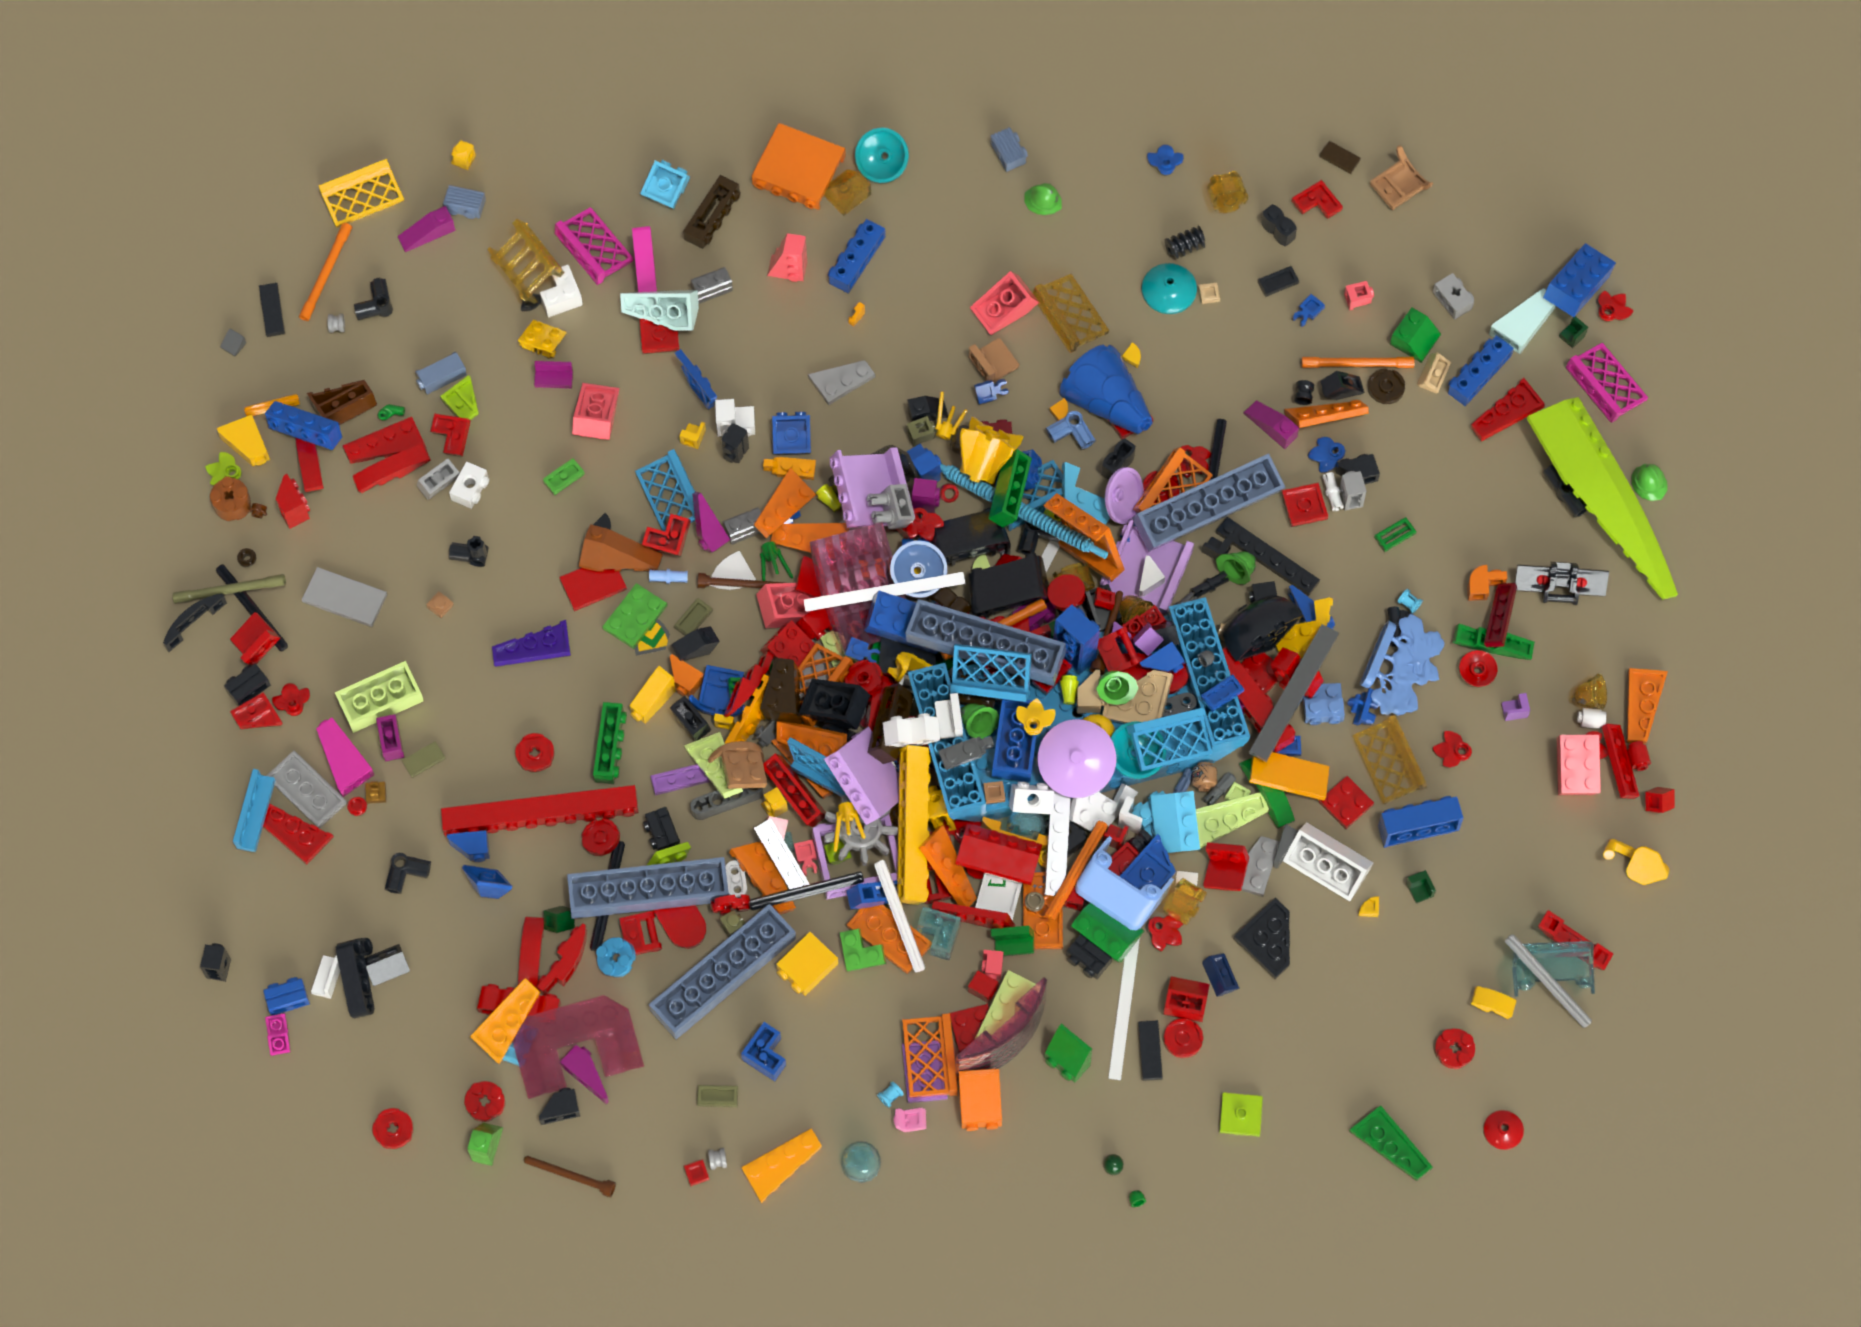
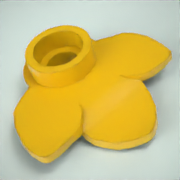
M1039 699L1033 700L1027 708L1018 706L1016 711L1017 719L1024 724V730L1030 735H1038L1042 732L1043 727L1050 726L1056 714L1054 709L1044 711ZM1035 724L1037 728L1032 729L1030 725Z

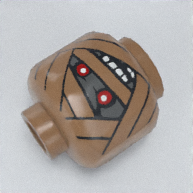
M1209 762L1198 763L1192 770V785L1199 788L1200 792H1209L1211 788L1215 787L1217 784V769Z

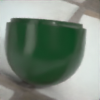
M1116 1154L1107 1156L1104 1160V1170L1110 1175L1120 1174L1124 1167L1123 1159Z

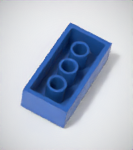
M1585 243L1549 283L1543 298L1572 317H1575L1610 277L1616 262Z
M880 590L873 596L864 627L865 632L933 654L939 652L909 643L906 640L905 633L916 602Z
M1070 605L1055 619L1053 640L1066 643L1064 659L1080 675L1096 659L1100 629L1096 622L1090 621L1085 617V613L1080 608Z
M1002 699L992 777L1025 782L1031 781L1037 735H1030L1024 730V724L1017 719L1016 711L1018 706L1027 708L1033 700L1022 702ZM1035 724L1030 725L1032 729L1037 728Z
M1445 796L1434 802L1427 800L1416 806L1409 804L1398 810L1394 808L1387 809L1381 813L1378 829L1385 848L1457 832L1460 830L1464 817L1458 797Z

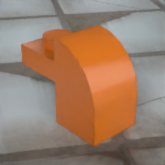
M1487 565L1477 567L1472 572L1468 582V601L1487 600L1489 586L1506 583L1507 571L1496 569L1488 572Z

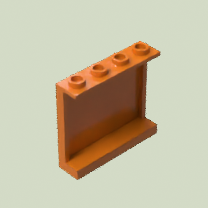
M778 123L752 174V184L760 190H768L776 196L781 195L792 202H799L810 209L815 208L819 210L820 201L839 163H843L846 157L845 148Z
M1058 493L1043 505L1046 509L1057 515L1063 525L1090 538L1095 546L1107 551L1108 556L1106 559H1103L1092 552H1082L1062 540L1058 542L1060 548L1111 582L1125 570L1108 526Z

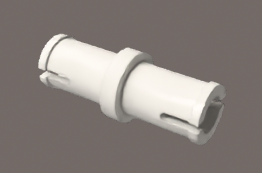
M1333 472L1324 474L1322 478L1324 479L1325 493L1329 497L1332 511H1339L1344 508L1339 494L1341 490L1337 487Z

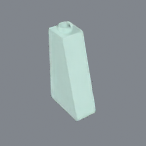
M1541 289L1493 323L1489 335L1493 338L1496 335L1511 345L1515 352L1521 354L1556 308L1554 304L1543 298L1546 289Z

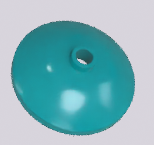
M875 128L865 133L859 140L855 151V160L859 171L867 179L873 182L887 183L897 179L905 171L909 161V149L904 138L896 131L888 128ZM886 152L888 157L883 159L882 155Z
M1164 263L1157 265L1147 272L1142 282V295L1145 302L1152 309L1163 314L1180 313L1189 308L1196 298L1197 283L1194 276L1188 269L1178 264Z
M1128 722L1116 729L1111 736L1116 750V770L1132 779L1151 777L1162 766L1140 771L1137 756L1135 757L1131 754V751H1135L1132 736L1128 734L1126 726L1141 722ZM1157 732L1154 738L1163 743L1162 735ZM1139 735V744L1145 747L1149 738ZM1152 741L1148 750L1157 754L1161 746ZM1163 749L1159 756L1163 760L1166 758V749ZM1148 753L1143 757L1145 766L1151 765L1154 759Z

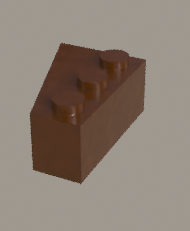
M365 380L341 385L342 387L332 390L326 388L323 392L307 393L311 406L317 415L336 421L339 425L377 405L374 394Z

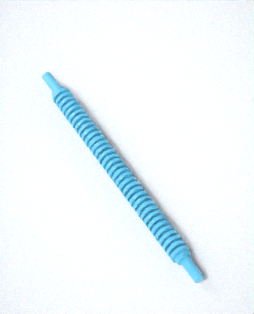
M940 465L946 479L992 503L995 487L982 480L979 483L970 480L968 474L960 472V469L954 465ZM1021 502L1018 513L1019 518L1037 526L1082 552H1092L1103 559L1107 558L1108 552L1095 546L1094 542L1087 536Z

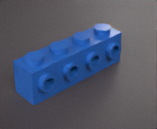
M868 219L858 226L857 234L854 238H850L847 243V249L845 252L840 253L835 267L832 266L828 272L829 284L848 294L886 237L885 228Z
M1497 335L1492 340L1488 339L1483 346L1484 349L1481 352L1477 351L1471 359L1472 362L1469 365L1465 364L1460 371L1461 374L1458 377H1453L1448 384L1450 386L1448 394L1465 407L1512 356L1514 348Z
M274 401L265 413L269 429L333 450L342 438L338 422Z

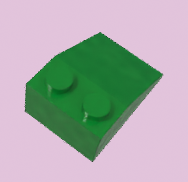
M1061 1023L1045 1051V1062L1050 1067L1059 1069L1061 1075L1066 1080H1072L1076 1083L1091 1065L1092 1048Z

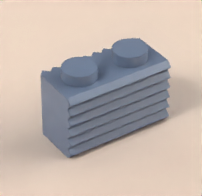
M1010 127L992 134L990 142L1006 172L1026 164V157H1028L1025 147H1021L1019 144L1018 134L1016 132L1013 133Z
M449 185L443 205L446 206L451 215L460 214L469 219H479L486 197L484 192Z

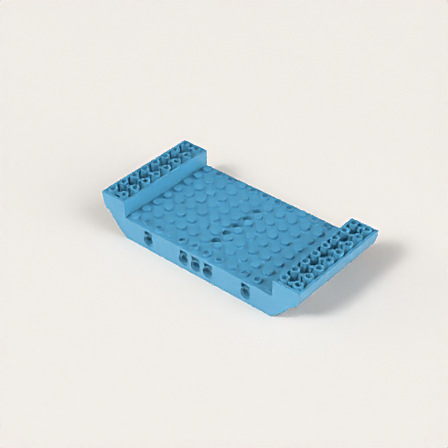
M1206 597L1169 606L1168 615L1164 617L1167 622L1172 621L1176 625L1179 644H1176L1175 647L1185 660L1189 673L1187 684L1180 691L1168 694V698L1186 692L1196 697L1195 709L1203 707L1205 709L1206 715H1204V720L1213 754L1162 766L1157 773L1145 779L1126 777L1115 768L1111 780L1099 793L1118 789L1121 784L1130 786L1181 773L1186 768L1192 770L1200 762L1214 763L1237 748L1244 746L1250 739L1238 696L1214 712L1209 709L1201 698L1203 693L1231 676ZM1105 631L1100 632L1099 639L1103 637ZM1131 639L1136 653H1144ZM1117 642L1121 653H1128L1124 643ZM1156 648L1151 654H1154L1160 649ZM1205 650L1211 651L1215 656L1213 663L1208 667H1203L1198 660V654ZM945 663L908 672L919 714L928 713L931 717H936L935 702L950 700V694H954V692H950V684L952 682L950 681L949 670L947 671ZM977 663L968 665L972 672L979 668ZM1090 666L1080 675L1071 668L1066 675L1077 676L1079 687L1092 672L1089 670ZM961 667L964 676L968 674L967 671L963 667ZM982 669L975 674L980 679L988 678V676L984 677ZM1001 672L994 676L998 683H1003L1006 680ZM1060 681L1047 695L1032 683L1029 686L1031 692L1028 700L1039 699L1044 711L1054 709L1056 713L1053 723L1050 726L1043 727L1042 732L1036 737L1031 781L1027 782L1029 785H1037V783L1047 784L1038 767V751L1043 738L1054 726L1068 720H1083L1084 717L1091 714H1103L1104 706H1101L1100 713H1083L1082 717L1075 718L1072 712L1077 710V699L1073 705L1063 704ZM1185 699L1183 702L1189 704L1190 700ZM995 702L994 709L997 710L1000 717L1001 706ZM1170 705L1165 706L1167 710L1172 709ZM1111 721L1115 728V731L1121 725L1124 724L1120 722ZM1199 721L1193 722L1190 730L1196 734L1201 729ZM962 723V737L940 739L928 744L947 812L951 819L982 822L983 817L997 820L1024 813L1013 812L1009 808L1011 784L1025 781L992 777L998 727L989 735L994 742V747L987 749L986 754L982 755L981 758L949 770H945L938 751L973 738L968 735L964 724ZM1176 726L1172 734L1181 738L1185 730ZM1159 730L1158 732L1165 739L1167 734ZM1187 733L1183 741L1192 746L1196 737ZM1170 737L1166 746L1174 750L1178 741ZM1198 740L1195 749L1205 752V744ZM1181 744L1177 753L1185 757L1189 749ZM1167 750L1165 761H1168L1172 754ZM1131 751V754L1136 757V752ZM1003 781L1005 802L986 804L983 783ZM1030 794L1027 800H1033L1036 794Z

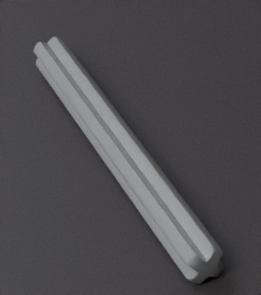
M1514 934L1508 936L1505 943L1583 1028L1587 1027L1592 1022L1591 1018Z

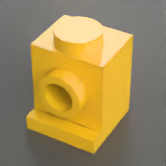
M460 140L452 150L453 160L451 164L468 170L476 156L474 145Z
M777 787L764 794V802L761 805L768 816L777 817L788 811L787 802Z

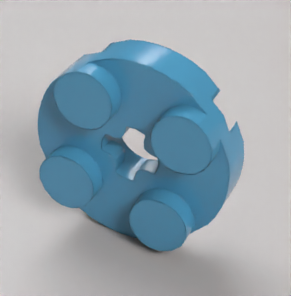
M620 937L608 939L596 951L599 969L605 975L616 978L628 974L632 969L633 961L636 959L633 945ZM614 954H620L617 962L613 960Z

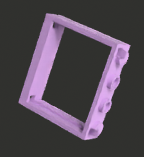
M889 814L880 819L882 825L892 826ZM836 823L830 825L818 824L812 829V838L822 881L830 879L821 836L835 832ZM887 835L895 873L890 875L892 880L895 881L897 880L898 850L894 835ZM878 876L864 878V882L859 884L880 882ZM855 885L825 892L826 900L847 896L846 890Z

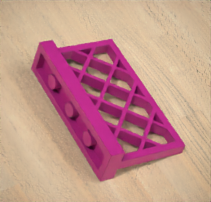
M591 207L565 222L559 221L555 223L554 234L597 285L601 284L605 277L634 261L631 254ZM590 214L594 221L593 223L584 222L583 218ZM571 224L579 225V230H570L568 226ZM581 227H591V234L581 232ZM594 228L602 229L605 232L604 236L593 234ZM579 237L590 238L589 244L581 243ZM592 239L603 240L602 246L591 245ZM605 241L613 242L615 249L604 247ZM590 249L601 251L600 257L592 256ZM603 252L614 253L613 259L602 258ZM616 254L624 255L627 259L619 261L615 260ZM601 262L612 264V266L604 271L601 267Z
M1603 343L1579 356L1571 357L1566 366L1569 373L1611 423L1616 421L1619 416L1648 399L1647 395ZM1601 350L1605 355V359L1595 357L1596 352ZM1581 360H1591V367L1585 366ZM1594 363H1604V370L1594 368ZM1607 364L1614 366L1617 371H1607ZM1593 372L1603 374V379H1596L1593 376ZM1606 375L1616 377L1615 383L1606 382ZM1619 378L1626 380L1628 386L1619 385ZM1605 386L1614 388V394L1607 393ZM1617 390L1627 391V397L1618 396ZM1630 392L1637 393L1640 399H1631ZM1616 400L1626 402V407L1621 409L1617 405Z

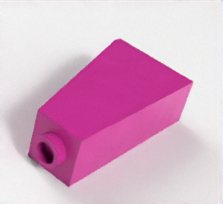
M651 227L632 228L638 292L657 291Z
M333 718L322 721L316 730L342 797H345L373 777L374 772Z

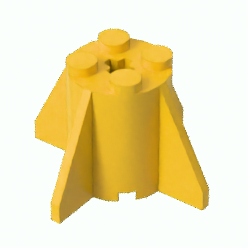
M971 417L969 429L962 428L960 432L962 457L960 472L968 474L970 476L969 479L979 483L980 480H983L987 483L995 484L999 470L1012 456L1013 451L1020 446L1023 436L1008 434L1000 429L996 432L992 426L984 425L976 417Z

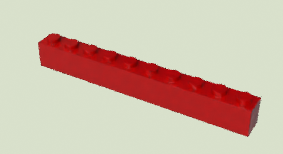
M635 785L441 808L445 837H447V834L486 830L488 833H497L499 830L515 831L521 827L532 829L538 825L555 826L557 823L563 822L573 824L579 820L590 822L596 820V818L613 819L615 816L621 815L631 817L639 813Z

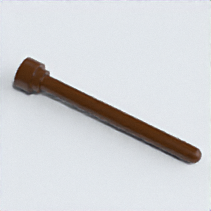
M706 573L698 574V588H706L709 585L762 588L765 584L787 583L714 578L706 575Z
M1120 590L1115 594V605L1110 611L1103 637L1112 633L1114 622H1116L1123 597V592ZM1098 652L1097 659L1091 662L1089 670L1092 673L1095 670H1100V675H1103L1106 665L1100 652Z
M530 1156L524 1157V1163L597 1188L604 1196L611 1198L615 1191L616 1182L603 1180L601 1182Z

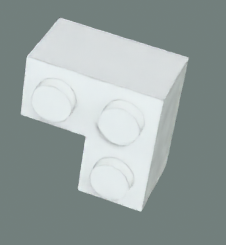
M569 265L551 270L555 287L540 292L542 304L548 318L583 305L580 291Z
M734 399L715 400L718 436L723 437L731 423L746 429L748 436L755 435L754 406L735 407Z
M928 713L919 714L918 718L902 719V716H894L890 718V721L883 722L885 746H922L940 740L938 717H931Z

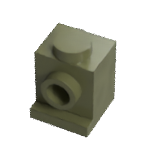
M928 416L907 423V433L913 447L935 438L937 430L935 429L934 422L929 421Z
M734 911L720 918L721 926L728 937L745 925L741 915H736Z

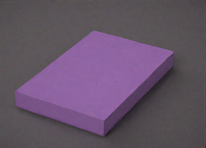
M932 1041L928 1048L937 1053L941 1048V1044L937 1041ZM915 1042L910 1045L909 1050L917 1055L923 1047ZM905 1043L902 1044L908 1103L948 1099L947 1095L910 1098ZM926 1050L919 1056L926 1064L933 1057ZM935 1059L930 1067L938 1073L943 1067V1063ZM917 1060L911 1065V1070L916 1074H919L924 1068ZM926 1069L920 1077L929 1083L935 1075ZM939 1078L931 1085L936 1090L945 1089V1083ZM917 1080L913 1084V1092L922 1091L926 1085Z

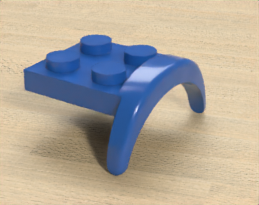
M706 665L699 700L693 695H689V701L697 710L713 716H715V713L724 715L730 700L728 679L730 677L742 678L744 677V672ZM746 705L740 706L730 716L736 717L741 715Z

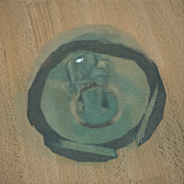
M1011 812L1008 817L1006 831H1011V833L1021 836H1032L1033 832H1038V835H1045L1044 816L1040 813Z
M857 1141L851 1143L845 1149L841 1158V1167L848 1179L864 1183L871 1181L877 1176L881 1167V1157L878 1150L872 1144Z

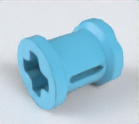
M1406 589L1397 602L1405 605L1413 614L1420 607L1423 600L1417 599L1410 593L1409 589Z
M893 1081L890 1082V1086L877 1094L881 1102L888 1108L891 1107V1103L896 1098L904 1095L899 1086Z

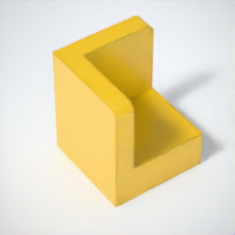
M701 422L700 426L689 423L686 430L682 429L680 433V443L699 449L706 432L705 423Z

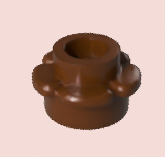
M253 503L252 507L249 508L253 517L263 518V516H267V507L265 505Z

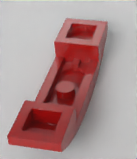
M1549 910L1546 911L1538 925V928L1560 947L1598 969L1605 970L1614 953L1599 943H1592L1565 925L1563 919Z
M525 917L520 950L518 985L526 978L536 988L538 986L542 938H544V918Z

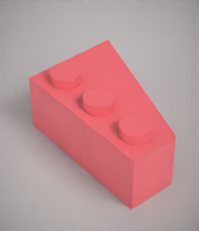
M786 234L780 247L771 256L767 276L789 279L793 282L804 281L807 266L806 236Z

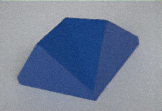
M463 865L462 867L471 885L481 897L499 899L512 890L513 886L499 870Z

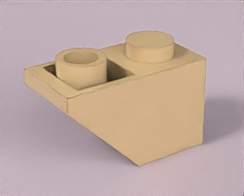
M1095 670L1077 688V713H1100L1101 706H1105V701L1099 697L1096 690L1098 680L1102 677L1100 676V670Z

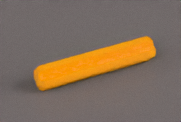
M297 394L246 406L244 410L246 416H256L266 413L274 401L295 406L300 404V400Z

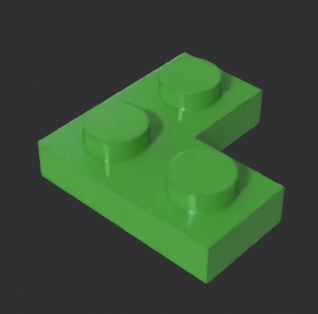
M861 929L840 932L845 965L848 972L886 964L883 945L864 948Z

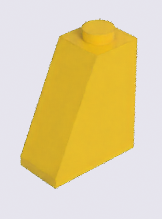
M252 415L217 428L221 440L251 466L263 465L266 461L270 460Z
M658 666L630 704L631 716L639 722L641 720L646 724L676 692L674 677L662 667Z

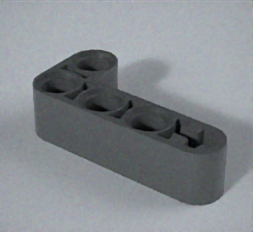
M742 788L743 792H740L741 796L739 798L731 796L724 798L718 790L702 795L691 802L692 816L696 820H704L759 800L763 796V788H759L755 792L749 790L750 788ZM717 799L723 801L720 805L713 803Z

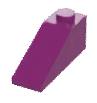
M446 206L428 213L397 237L404 251L408 252L454 232V222Z
M1257 400L1244 411L1245 416L1284 449L1298 437L1299 427L1285 415Z
M695 491L692 495L696 533L699 538L698 543L704 551L714 552L730 541V538L703 495Z
M575 1045L561 1060L562 1068L607 1105L609 1102L608 1096L590 1056L591 1052L584 1046L580 1048L578 1045Z

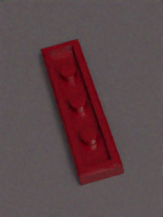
M1516 583L1497 584L1484 641L1485 647H1504L1517 591Z

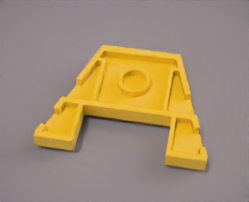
M1333 598L1315 600L1316 620L1295 624L1276 645L1278 651L1280 652L1282 647L1298 653L1302 660L1322 624L1327 626V623L1330 621L1331 615H1329L1330 607L1333 605Z

